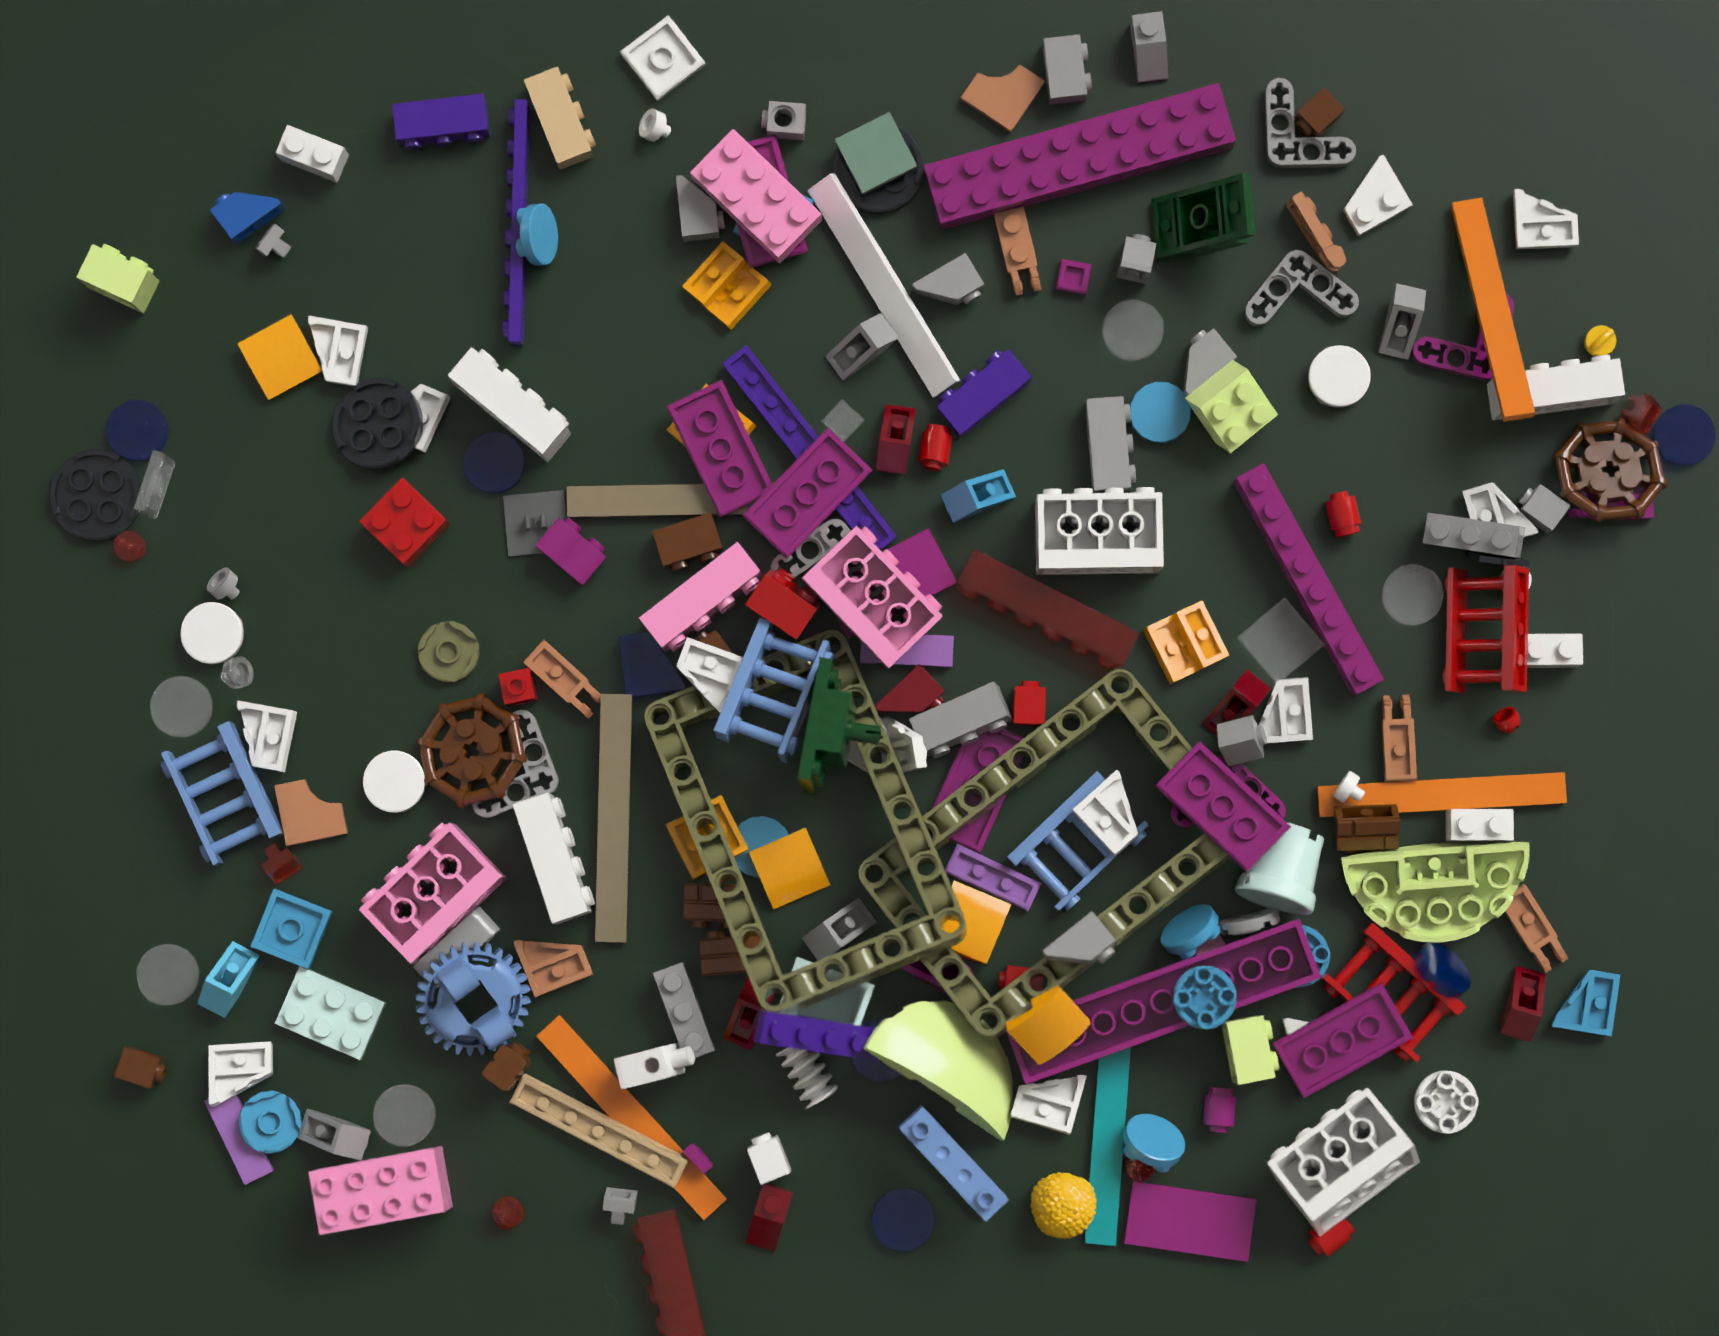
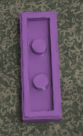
M923 635L893 665L917 666L920 664L921 666L952 667L954 636ZM861 642L860 663L882 664Z
M959 844L956 845L945 869L947 874L1026 911H1029L1041 885L1040 882Z
M238 1095L216 1107L209 1105V1099L205 1100L206 1107L244 1185L274 1171L267 1154L253 1150L244 1142L239 1133L238 1119L243 1105Z

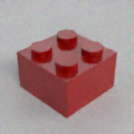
M403 477L359 521L407 568L450 525Z
M779 568L778 571L771 569L764 575L745 605L797 640L805 632L824 602L819 599V596L809 586L805 585L802 588L794 583L795 577L782 568Z

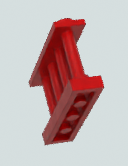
M1507 565L1504 566L1502 577L1467 578V571L1448 568V576L1445 579V590L1447 592L1446 668L1443 672L1445 691L1461 694L1465 693V683L1500 682L1502 684L1501 690L1527 692L1529 568ZM1503 590V605L1501 608L1467 609V591ZM1502 620L1503 636L1500 639L1466 640V621ZM1466 652H1502V667L1500 670H1465Z
M1368 923L1361 931L1366 937L1363 940L1365 944L1334 979L1328 974H1324L1320 978L1325 983L1322 988L1334 999L1340 996L1347 1002L1354 998L1343 986L1374 952L1378 953L1381 950L1389 957L1387 960L1388 965L1365 991L1381 982L1385 987L1397 973L1401 974L1404 971L1412 978V981L1410 982V988L1394 1004L1401 1016L1420 994L1424 995L1428 992L1436 999L1433 1003L1435 1007L1411 1032L1413 1038L1392 1049L1404 1062H1407L1409 1059L1412 1062H1418L1421 1057L1413 1049L1443 1015L1448 1016L1451 1013L1454 1016H1459L1467 1006L1374 923Z

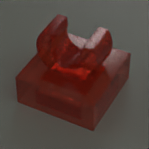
M1644 392L1640 398L1636 395H1630L1629 400L1636 406L1632 411L1622 409L1620 412L1626 420L1631 422L1637 431L1647 435L1662 408L1653 396Z
M273 843L264 849L269 860L261 864L266 875L276 884L303 868L298 858L288 848L282 851Z

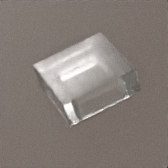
M841 399L821 423L826 428L829 427L845 443L864 422V419Z

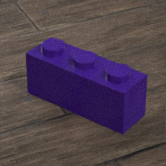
M483 93L392 104L396 141L399 146H404L407 150L420 149L426 143H435L436 146H448L453 144V140L465 139V142L475 143L483 141V137L490 136L487 101Z
M1009 349L1003 354L1000 350L995 352L985 361L988 366L979 373L976 369L962 379L964 384L955 392L951 388L938 399L940 404L937 406L936 411L959 439L1031 382V375Z

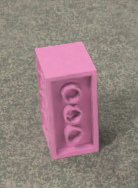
M855 526L801 579L815 591L819 598L886 668H890L943 617L939 612L942 606L932 595L927 594L924 597L917 589L921 584L911 573L906 572L904 575L896 567L899 561L890 551L886 549L881 552L874 544L878 539L869 529L863 527L860 530ZM849 563L853 565L859 563L861 565L860 573L862 575L860 578L857 576L850 578L848 576L849 568L847 565ZM871 585L875 588L878 586L883 588L881 592L883 598L881 600L877 598L871 600L869 598L871 594L869 587ZM892 608L896 610L902 608L904 610L902 615L904 621L902 623L900 621H895L894 623L891 621L890 618L893 615L890 611Z
M451 822L445 825L443 823L438 825L429 834L432 838L430 842L425 846L419 844L407 855L406 858L409 862L400 868L396 866L384 877L387 883L380 889L376 890L373 888L361 900L364 905L359 910L410 964H416L507 879L456 824ZM449 861L457 862L455 874L447 873ZM426 883H434L433 890L435 892L433 895L424 894ZM404 905L412 906L410 917L402 916V907Z
M442 1146L319 1168L309 1172L319 1235L445 1212L453 1207Z

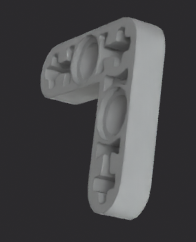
M1283 78L1273 79L1268 84L1265 90L1266 156L1272 166L1277 168L1343 167L1352 162L1356 155V146L1347 137L1295 138L1293 86L1288 80ZM1276 86H1281V90L1287 92L1283 96L1281 103L1282 107L1288 106V109L1277 108L1271 110V107L1276 108L1277 96L1271 94V92L1275 91ZM1277 115L1286 117L1288 120L1287 129L1283 131L1274 129L1271 123L1272 118ZM1324 144H1329L1328 151H1335L1339 145H1344V150H1349L1350 153L1346 154L1344 159H1340L1337 153H1330L1328 155L1329 160H1324L1326 152ZM1294 145L1299 146L1297 149L1298 161L1293 160L1295 154H1287L1283 160H1279L1278 155H1273L1278 146H1283V151L1286 152L1293 151ZM1306 145H1315L1319 149L1320 155L1316 160H1308L1304 157L1303 148Z
M1294 250L1284 257L1251 298L1244 310V316L1246 321L1252 326L1260 327L1265 325L1297 286L1301 287L1332 313L1344 318L1351 316L1359 306V298L1354 290L1307 253L1301 250ZM1298 258L1302 259L1301 266L1307 272L1310 267L1315 269L1306 282L1302 280L1305 276L1303 271L1297 269L1294 272L1290 269L1292 265L1289 261L1290 259L1294 261ZM1316 276L1325 277L1329 282V288L1324 292L1316 291L1312 286L1313 278ZM1275 280L1283 282L1286 286L1285 294L1279 297L1272 295L1269 290V284ZM1334 286L1339 288L1335 293L1342 299L1346 296L1350 297L1349 304L1352 307L1351 309L1345 307L1343 310L1338 307L1340 301L1334 296L1330 301L1326 299ZM1263 293L1267 300L1277 305L1273 307L1269 303L1263 312L1266 317L1259 316L1255 319L1252 316L1254 310L1251 307L1258 308L1263 303L1265 298L1260 297V294Z
M831 519L825 522L796 549L798 558L805 563V566L800 569L798 563L793 565L790 571L794 577H797L820 561L839 543L835 538L828 539L827 535L830 533L828 527L833 524L835 527L841 525L843 527V531L840 533L842 538L851 531L843 521ZM812 541L818 545L819 553L814 559H806L802 555L801 548L805 542ZM779 554L772 561L771 569L776 571L780 567L778 564L780 560L786 563L794 557L790 555L786 559L782 554ZM859 564L856 567L847 565L849 568L847 574L850 578L853 577L852 572L860 570L862 568ZM878 586V589L874 592L869 589L871 591L869 597L878 595L883 588Z
M517 710L512 713L523 716L525 720L530 719L531 723L527 725L529 735H533L535 732L537 734V738L528 739L523 742L524 753L530 744H538L542 748L541 758L534 762L527 759V763H523L526 773L515 777L509 787L513 784L522 785L525 792L524 797L516 802L511 801L507 795V788L505 791L506 796L503 797L507 806L502 808L501 802H497L491 805V812L479 808V804L483 801L473 803L474 811L481 817L491 818L514 809L513 804L548 792L552 794L558 788L559 778L537 720L529 711ZM520 729L521 737L525 738L523 731ZM541 773H544L547 777H553V781L549 783V789L545 790L543 786L533 788L536 795L530 797V788L524 781L525 779L530 777V783L538 782Z

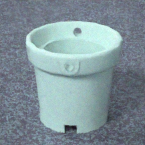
M1288 823L1291 829L1248 873L1244 872L1240 875L1234 890L1239 896L1267 908H1278V911L1290 914L1310 915L1315 907L1316 896L1313 890L1324 838L1318 834L1316 841L1308 838L1310 834L1309 829Z

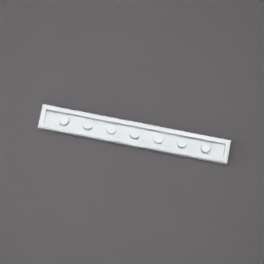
M829 174L811 187L808 192L884 318L898 335V341L933 398L937 397L958 383L960 379L836 174Z

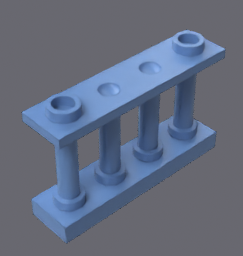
M759 618L714 728L717 739L729 743L732 734H743L779 747L778 755L780 761L787 763L789 756L795 755L800 743V738L797 736L812 701L819 658H829L832 660L834 658L829 641L823 640L819 651L776 637L772 623L766 619ZM773 648L813 662L808 678L804 679L765 665V661L762 660L766 650L770 651ZM764 677L801 690L802 693L796 708L753 693L754 690L751 687L754 679ZM752 705L791 719L785 735L783 736L743 722L742 718L739 717L743 707Z
M229 721L217 726L220 734L217 735L216 740L176 759L172 752H162L161 755L164 761L160 762L168 779L173 778L203 843V845L199 846L202 856L207 863L211 861L214 866L224 864L220 853L255 836L262 834L263 836L268 835L270 839H276L284 835L283 828L258 774L251 764L250 757L234 723ZM222 750L224 752L229 751L233 759L229 768L188 787L182 775V769ZM234 778L237 780L242 779L247 789L243 791V795L208 812L200 813L194 797ZM247 806L250 808L255 807L259 818L255 819L256 823L216 842L213 841L207 825Z
M1098 771L1007 856V859L1014 866H1017L1019 863L1023 866L1027 864L1061 900L1054 906L1057 911L1062 907L1068 911L1081 899L1077 893L1116 857L1073 813V809L1105 781ZM1064 820L1068 823L1072 822L1106 857L1093 870L1058 835L1060 832L1056 827ZM1145 820L1136 827L1138 837L1131 842L1133 847L1148 835L1144 831L1148 826ZM1042 841L1046 845L1049 843L1083 878L1071 891L1036 857L1038 853L1034 848Z
M922 1104L899 1125V1129L985 1222L1009 1201L1000 1188Z

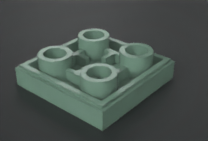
M890 112L835 139L862 195L917 168V164Z

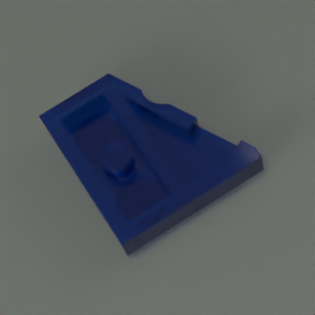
M649 632L619 636L626 694H632L633 698L686 689V685Z

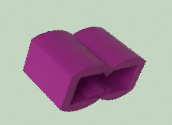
M569 517L565 521L558 518L535 546L583 586L607 558L602 553L606 548L593 537L588 541L579 534L582 528Z

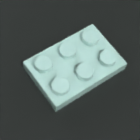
M299 966L275 1024L362 1060L386 1002Z

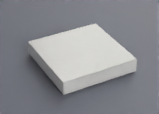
M669 15L620 51L623 58L657 101L706 65Z

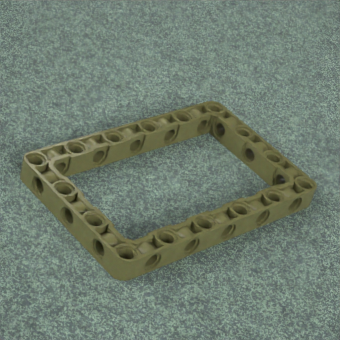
M837 630L824 631L796 644L819 651L823 640L829 641L830 644L840 645V650L834 654L833 664L835 670H839L838 678L842 680L841 691L851 692L853 699L861 698L864 700L863 705L856 708L855 723L881 725L882 727L879 746L856 742L871 781L879 795L896 840H898L918 892L929 915L782 975L684 735L686 727L705 719L711 721L720 716L719 711L695 686H691L651 703L644 714L646 725L762 1009L767 1011L791 1014L952 947L963 941L967 934L964 914L846 638ZM781 651L766 655L762 660L765 661L767 666L782 668L784 672L802 678L809 676L813 666V662ZM764 677L755 678L751 687L754 690L753 693L761 696L765 695L766 697L790 688V686ZM665 714L669 716L665 724H654L655 719L659 715ZM876 753H885L887 755V759L881 764L873 763L871 760ZM683 769L692 771L690 777L686 780H678L676 778L678 772ZM900 808L911 810L910 816L903 820L896 818L895 813ZM711 824L714 826V830L710 835L702 836L699 834V830L703 825ZM924 864L935 866L934 872L928 876L919 874V868ZM727 880H735L737 882L736 888L731 892L721 890L723 883ZM948 920H955L959 923L958 929L951 933L945 932L942 927ZM751 936L759 937L760 943L757 947L753 949L744 947L747 938ZM896 944L901 947V950L895 957H888L884 954L887 946ZM836 968L842 971V976L839 980L832 982L826 979V974L829 970ZM773 993H781L784 997L781 1004L770 1006L767 1003L769 996Z
M1116 669L923 815L922 818L928 832L933 835L932 842L936 851H938L949 842V837L966 824L970 826L998 804L1000 798L1013 788H1020L1047 767L1048 761L1064 749L1068 751L1094 731L1096 725L1112 712L1115 714L1117 712L1119 714L1123 713L1135 728V734L1158 762L1161 760L1169 771L1192 747L1136 678L1127 670ZM1118 681H1123L1128 684L1129 689L1119 694L1112 690V686ZM1068 719H1076L1079 721L1080 726L1075 731H1068L1063 727V724ZM1155 729H1163L1168 735L1162 741H1155L1151 738L1150 734ZM1020 756H1026L1031 760V764L1025 769L1017 768L1014 765L1015 760ZM979 794L982 797L979 805L971 807L965 803L968 795ZM1204 833L1103 911L1097 918L1115 938L1116 946H1118L1231 857ZM896 837L867 858L860 865L858 871L859 879L864 889L895 929L905 925L907 919L911 917L920 919L927 916L899 881V876L909 868ZM1185 862H1190L1195 865L1196 872L1191 876L1182 875L1179 871V866ZM873 869H879L883 872L882 879L875 883L869 882L867 874ZM1140 900L1147 905V909L1142 914H1134L1129 909L1130 904L1133 901ZM952 947L920 959L976 1033L986 1040H994L1007 1032L1006 1022L1033 1009L1031 999L1056 986L1062 989L1092 966L1048 961L1044 957L991 998ZM948 966H955L959 969L960 973L956 979L946 980L942 977L943 970ZM1035 977H1044L1048 981V985L1044 990L1035 991L1030 987V983ZM987 1015L995 1016L998 1019L997 1026L992 1030L982 1028L981 1020Z

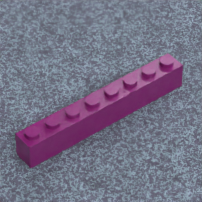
M1262 463L1238 476L1233 482L1352 697L1384 680L1265 464Z

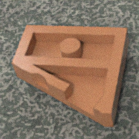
M523 940L513 942L535 998L594 975L582 945Z

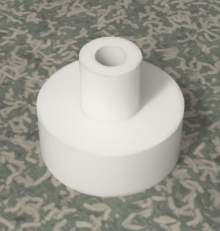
M649 109L641 119L639 135L652 142L658 140L661 136L668 137L671 127L666 125V115L658 110Z
M1349 770L1335 790L1333 797L1342 803L1349 796L1359 802L1365 794V791L1356 786L1360 777Z

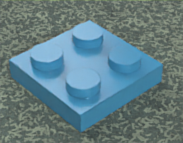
M273 889L250 947L310 969L333 911Z

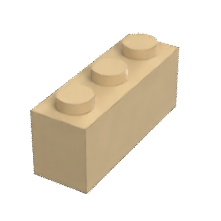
M557 66L524 79L559 170L594 157L591 148L596 146L590 129L583 130L579 121L585 117L579 102L572 103L568 92L573 91V87L568 74L561 75Z

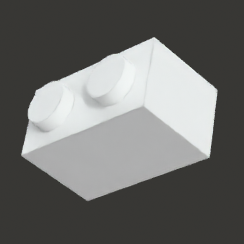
M289 125L286 126L276 150V154L281 161L336 183L349 156L344 147Z
M1528 634L1527 668H1577L1583 665V634Z
M1449 809L1445 811L1446 842L1514 840L1513 809Z
M767 1132L751 1140L753 1145L749 1146L747 1151L760 1184L791 1172V1167L778 1135L771 1137L770 1132Z

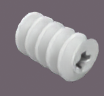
M786 1048L776 1054L777 1057L787 1056L786 1060L781 1064L783 1068L793 1067L792 1071L787 1075L788 1078H799L798 1082L793 1086L794 1089H805L804 1093L799 1097L800 1100H811L805 1109L826 1099L837 1090V1084H826L832 1078L831 1073H820L826 1067L825 1062H814L820 1056L819 1052Z

